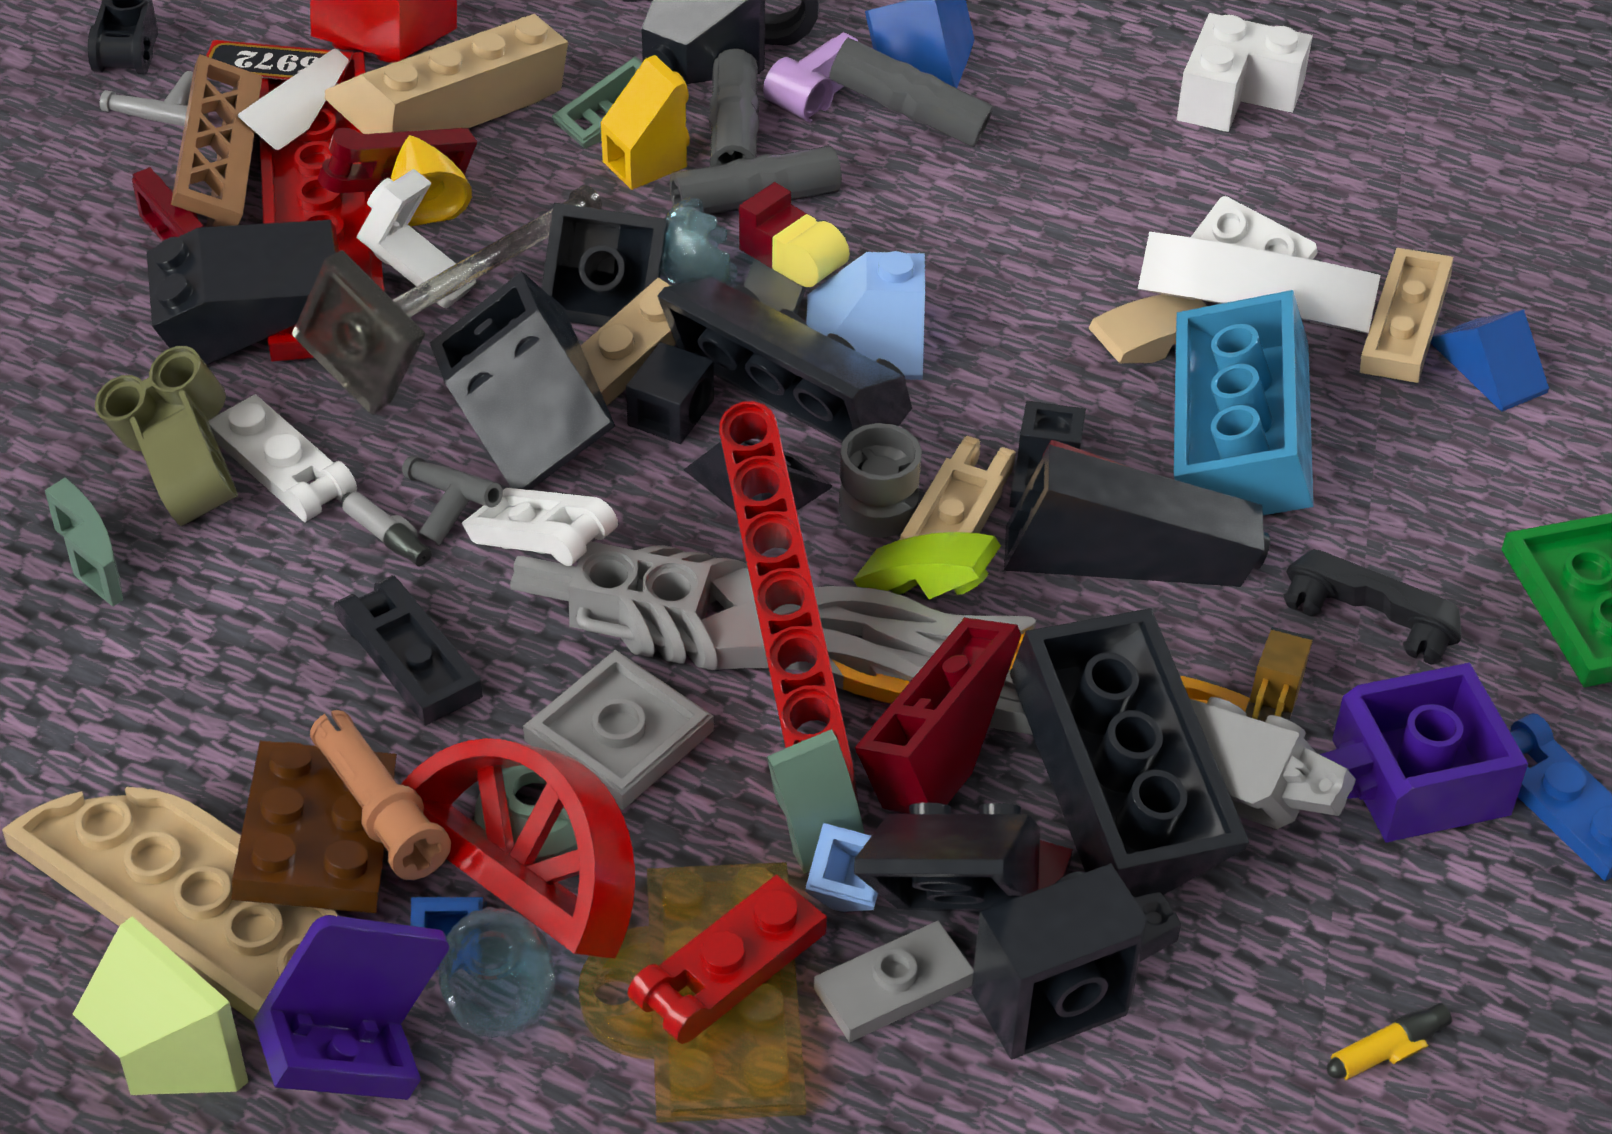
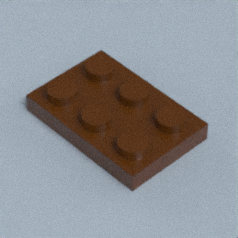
M260 740L232 878L231 900L365 913L377 912L385 846L383 843L369 838L361 824V806L318 747L303 745L297 742ZM374 752L394 779L397 754Z

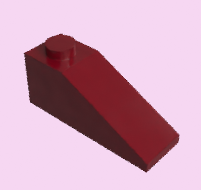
M964 617L855 746V750L882 808L909 814V806L915 803L947 805L971 776L1021 638V632L1017 624Z

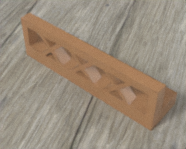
M199 54L193 71L171 205L207 216L206 227L234 226L239 224L243 215L255 132L238 117V114L259 100L262 76ZM207 78L233 86V90L221 94ZM215 111L223 119L222 126L215 128L203 114ZM210 145L217 153V160L210 163L198 148ZM205 181L212 189L211 196L191 190L189 185Z

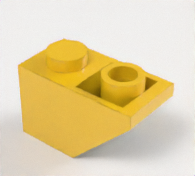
M656 55L648 57L643 61L601 121L602 162L631 190L687 167V147L690 143L686 127V103L689 100L688 88L683 77L679 73L673 72Z

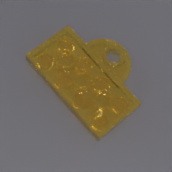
M787 862L647 868L649 926L628 929L615 959L589 956L583 965L578 987L580 1011L585 1025L592 1035L603 1045L622 1055L640 1059H654L656 1123L806 1115V1093L795 959L696 1038L685 1044L678 1043L663 1029V1018L655 1011L644 1012L632 1000L620 1005H609L601 1002L595 996L596 991L606 983L619 981L630 985L634 977L643 968L654 963L660 965L776 874L789 884ZM687 986L679 991L682 996L696 995Z

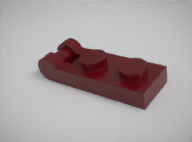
M338 128L334 131L329 144V151L332 156L323 162L318 181L323 188L334 193L374 191L386 178L391 179L397 156L409 135L435 147L446 155L465 175L477 145V140L468 128L361 134L350 128Z

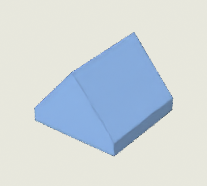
M823 823L805 892L833 910L841 912L874 910L878 893L854 874L855 857L870 839L871 835Z

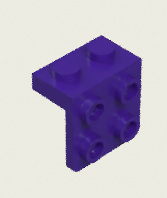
M326 915L316 919L253 1019L274 1087L408 1100L421 1081V1077L401 1023L449 951V944L444 932L438 929Z

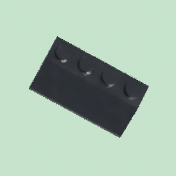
M710 277L664 287L657 295L677 348L714 360V376L840 443L843 442L850 432L864 425L882 423L899 426L912 409L905 376L894 364L881 358L874 361L856 352L848 341L836 334L830 333L825 336L808 327L805 321L794 312L787 309L777 311L761 303L753 292L741 285H734L732 288Z
M1152 608L1025 631L1010 671V676L1085 873L1111 863L1133 897L1161 892L1162 895H1165L1246 849L1249 840Z

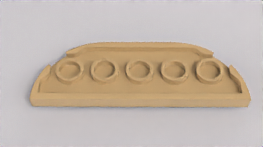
M126 787V795L104 796L84 800L81 791L44 803L18 817L2 829L7 847L118 926L133 916L230 1002L231 1007L252 1022H254V1017L312 923L322 916H338L333 909L231 900L232 878L241 835L193 803L158 790Z

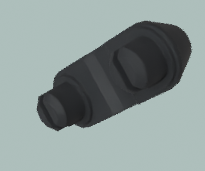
M1316 549L1308 551L1287 568L1286 572L1292 582L1287 592L1283 594L1286 605L1293 610H1297L1299 605L1304 603L1303 614L1308 616L1321 614V608L1325 599L1332 597L1354 607L1368 606L1383 612L1390 621L1411 629L1407 640L1403 642L1407 655L1416 659L1421 651H1425L1424 662L1430 665L1442 662V656L1446 647L1458 644L1461 641L1460 610L1455 604L1444 598Z

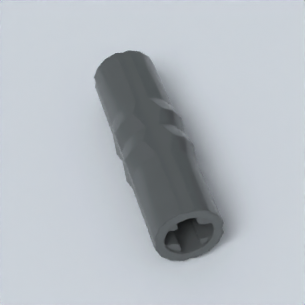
M849 37L839 49L829 74V78L832 81L880 103L889 110L902 113L915 122L927 125L972 147H975L982 136L994 109L993 105L941 81L934 75L921 72L908 63L891 58Z
M729 49L720 53L718 58L714 60L712 96L709 102V128L711 132L710 166L726 164L737 159H753L757 157V132L759 129L758 67L755 58L744 50Z
M825 146L779 155L765 154L753 159H737L726 164L674 172L670 175V196L678 219L683 220L728 211H739L740 204L773 182L791 191V200L835 193L840 190L842 174L835 149L832 146Z

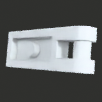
M256 394L208 421L217 444L303 522H307L322 512L321 506L334 498L341 502L343 495L348 492L357 491L356 481L345 464L340 461L332 462ZM315 479L314 482L307 484V482Z
M505 488L502 500L496 507L482 506L464 520L462 525L471 541L476 544L502 547L503 549L511 548L533 551L540 554H552L563 565L571 566L587 552L586 544L594 538L602 540L618 527V519L612 508L605 501L597 497Z

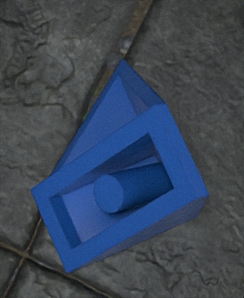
M906 0L865 11L874 50L898 61L908 63L921 72L934 75L955 88L958 87L975 40L966 0Z

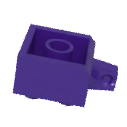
M1470 662L1357 685L1342 697L1332 738L1337 749L1319 754L1347 768L1356 780L1347 799L1359 798L1364 800L1385 843L1511 816L1528 767L1527 760Z

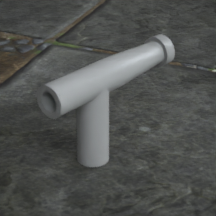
M185 72L164 101L116 95L113 91L105 90L100 97L101 111L109 112L112 110L147 120L184 126L193 72ZM208 113L203 114L208 119Z

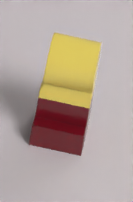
M773 182L739 205V250L804 287H813L848 262L850 256L849 246L839 229L826 221L817 222L815 218L791 204V191L778 183Z

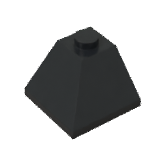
M652 0L642 26L643 61L648 57L656 55L673 72L679 73L686 84L712 81L714 60L718 58L720 53L729 49H740L751 54L757 62L758 74L765 69V0Z
M554 203L541 288L564 307L571 323L598 327L604 326L652 282L660 278L669 220Z

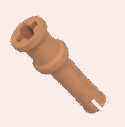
M340 710L331 711L332 718L341 729L340 731L335 730L325 714L320 716L310 730V738L314 745L321 750L361 806V824L369 838L383 843L388 850V862L391 869L403 880H417L436 871L445 862L450 853L451 840L443 827L436 823H430L423 814L424 804L421 797L409 786L396 783L354 726L349 714Z

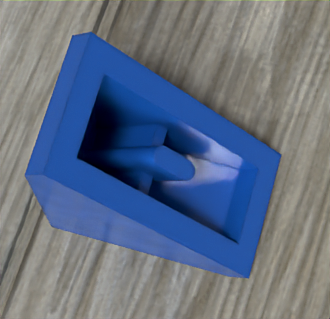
M1524 309L1477 318L1435 334L1432 337L1431 344L1501 412L1544 395L1549 391Z

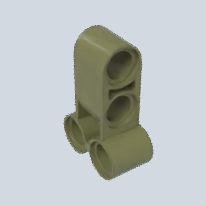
M175 346L161 353L152 363L149 377L143 381L133 375H121L111 379L101 388L95 400V411L124 446L134 451H142L162 502L172 518L180 526H184L238 497L236 487L208 422L223 408L226 399L225 388L197 352L188 346Z

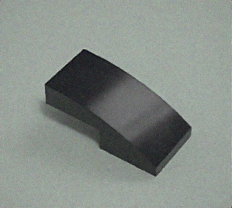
M1026 401L1009 507L1016 508L1051 440L1081 449L1086 408Z

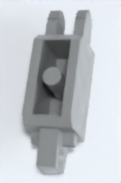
M1210 697L1207 704L1190 699L1239 817L1279 829L1294 822L1299 810L1335 816L1341 814L1356 779L1347 768L1317 754L1304 739L1306 735L1304 729L1279 716L1269 715L1265 722L1247 717L1246 712L1240 707L1221 698Z

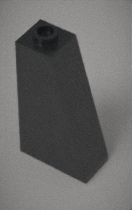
M1049 444L1006 524L1004 571L1241 587L1252 569L1261 568L1265 562L1269 551L1270 536L1264 532L1263 508L1261 504Z

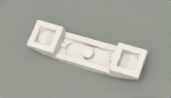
M1149 232L1138 290L1219 304L1293 290L1303 320H1308L1310 323L1369 333L1381 275L1261 249Z

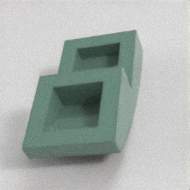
M65 477L45 490L54 528L64 537L73 575L114 607L123 601V594L107 529L91 502Z
M832 729L767 756L775 798L786 816L793 854L804 873L810 872L823 823L865 834L849 772L838 739Z

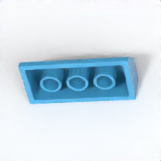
M1293 290L1177 312L1174 479L1261 504L1263 515L1314 507L1309 345Z

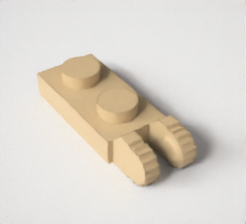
M970 436L964 437L952 458H946L899 540L944 532L980 534L1001 497L1003 486L1013 470L1016 452L1005 447L1000 448L986 471L974 467L979 459L981 441Z

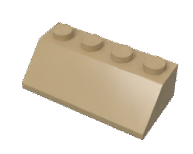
M532 14L356 76L326 89L324 99L363 134L471 128L530 106L560 91L568 41L536 14Z

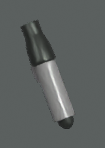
M348 492L343 495L341 499L343 511L384 542L388 549L397 555L409 559L419 567L430 560L432 551L420 542L417 530L404 517L388 515L360 492Z

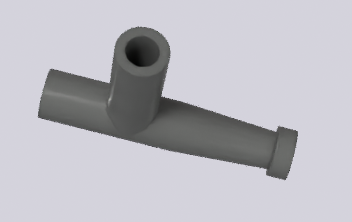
M417 456L408 457L402 466V473L406 479L412 481L419 480L445 492L418 533L421 538L425 540L431 539L439 547L469 501L493 508L501 502L503 497V489L498 483L453 468L427 463L423 458Z

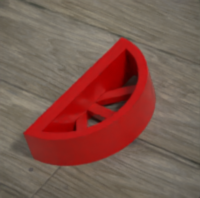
M483 738L454 744L437 752L415 768L400 784L409 786L418 793L424 804L423 814L430 823L438 824L447 832L451 840L450 853L446 858L449 862L572 953L616 958L624 941L633 908L635 862L630 834L623 814L607 787L593 772L571 757L556 751L502 739ZM524 765L543 778L547 784L514 845L502 769ZM477 781L485 829L452 806L456 799ZM564 806L575 833L578 849L533 864ZM579 875L578 896L558 882Z

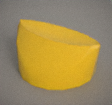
M409 135L397 156L391 180L395 181L412 169H415L429 180L431 185L408 225L412 227L455 219L466 210L472 199V188L468 180L446 155L423 140Z

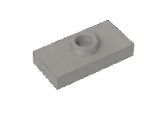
M935 921L814 976V990L850 1043L972 986L974 969L941 923Z

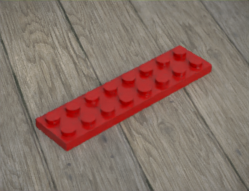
M364 52L353 53L342 82L366 73ZM262 78L259 99L287 80ZM325 101L310 128L280 150H275L260 137L263 224L331 220L337 232L347 301L269 336L268 345L271 362L390 351L383 263L369 247L356 238L372 210L367 205V202L373 191L334 193L323 188L318 181L323 162L332 156L329 151V144L334 131L338 128H350L363 134L328 101Z

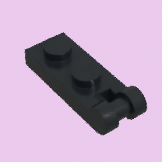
M394 575L374 584V591L360 598L355 594H351L334 603L335 613L340 623L351 637L354 636L425 726L483 697L480 678Z

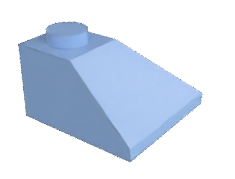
M899 251L866 252L807 294L806 324L808 327L825 336L833 333L844 338L853 346L856 352L874 361L881 358L891 362L904 374L905 379H923L925 253H903Z

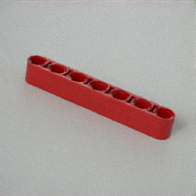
M755 401L740 402L724 412L719 422V433L785 748L832 729L838 739L858 803L854 767L777 420L773 412L764 404ZM749 439L762 440L752 446L741 445L742 442ZM760 493L774 494V496L764 501L752 500L755 495ZM772 548L787 550L784 554L777 557L762 555ZM785 604L800 606L796 612L789 615L774 613L778 607ZM796 662H808L814 665L809 671L802 674H792L785 671L791 664ZM819 720L827 724V727L816 734H804L797 731L803 723Z

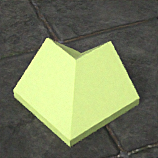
M133 916L119 926L73 1015L120 1058L131 1095L237 1092L248 1083V1077L230 1002Z

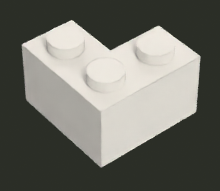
M1209 13L1183 72L1177 120L1229 132L1241 101L1293 113L1304 84L1313 35L1296 32L1285 26L1273 27L1245 21L1234 15Z

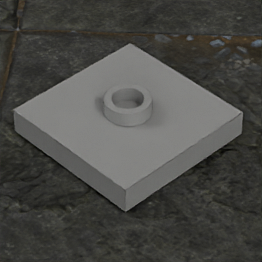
M614 650L523 725L524 741L534 747L564 754L583 764L601 780L614 797L619 808L624 810L714 731V716L617 650Z

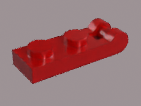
M776 874L660 965L654 963L643 968L631 981L627 995L644 1012L655 1011L663 1018V1029L678 1043H688L826 934L827 916ZM687 986L696 995L682 996L679 991Z

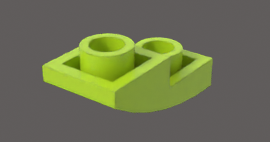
M944 532L913 536L877 548L853 581L857 587L884 591L891 590L892 593L899 595L919 584L929 600L950 590H954L957 595L974 589L986 579L989 574L986 567L1001 545L995 536L979 533Z

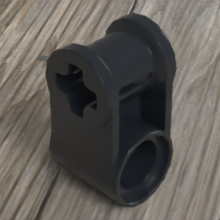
M102 0L95 24L91 26L88 36V59L93 72L102 73L105 68L135 69L138 74H147L153 58V47L158 36V25L152 0Z

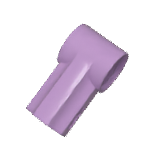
M843 32L836 38L827 41L799 62L788 57L779 59L771 67L764 81V97L767 101L807 122H811L812 119L810 117L819 110H828L834 93L844 87L829 78L831 67L839 49L848 37L855 41L858 40Z

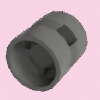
M875 423L853 430L843 440L840 453V480L842 483L839 489L838 511L842 521L852 531L864 536L878 538L898 535L904 531L917 509L922 449L918 439L908 430L892 424Z

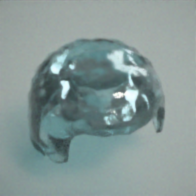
M687 197L681 200V202L674 204L665 216V219H668L669 222L661 268L663 273L671 282L676 284L713 277L732 287L738 272L737 266L730 262L729 253L718 249L719 244L727 239V229L717 226L718 221L715 216L703 213V202L701 199Z
M487 907L480 911H472L469 915L460 919L446 936L449 951L438 967L440 990L454 1019L463 1029L481 1037H509L515 1033L523 1032L527 1026L536 1023L546 1013L548 1006L553 1000L556 975L550 944L538 927L519 914L504 908L496 910L493 907Z

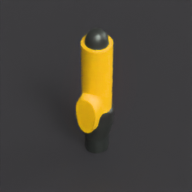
M1439 1002L1427 1009L1411 1012L1395 1019L1392 1024L1333 1053L1331 1060L1327 1064V1074L1332 1078L1339 1079L1344 1077L1345 1080H1348L1387 1059L1394 1065L1427 1048L1428 1044L1426 1041L1438 1030L1452 1023V1017L1448 1008Z

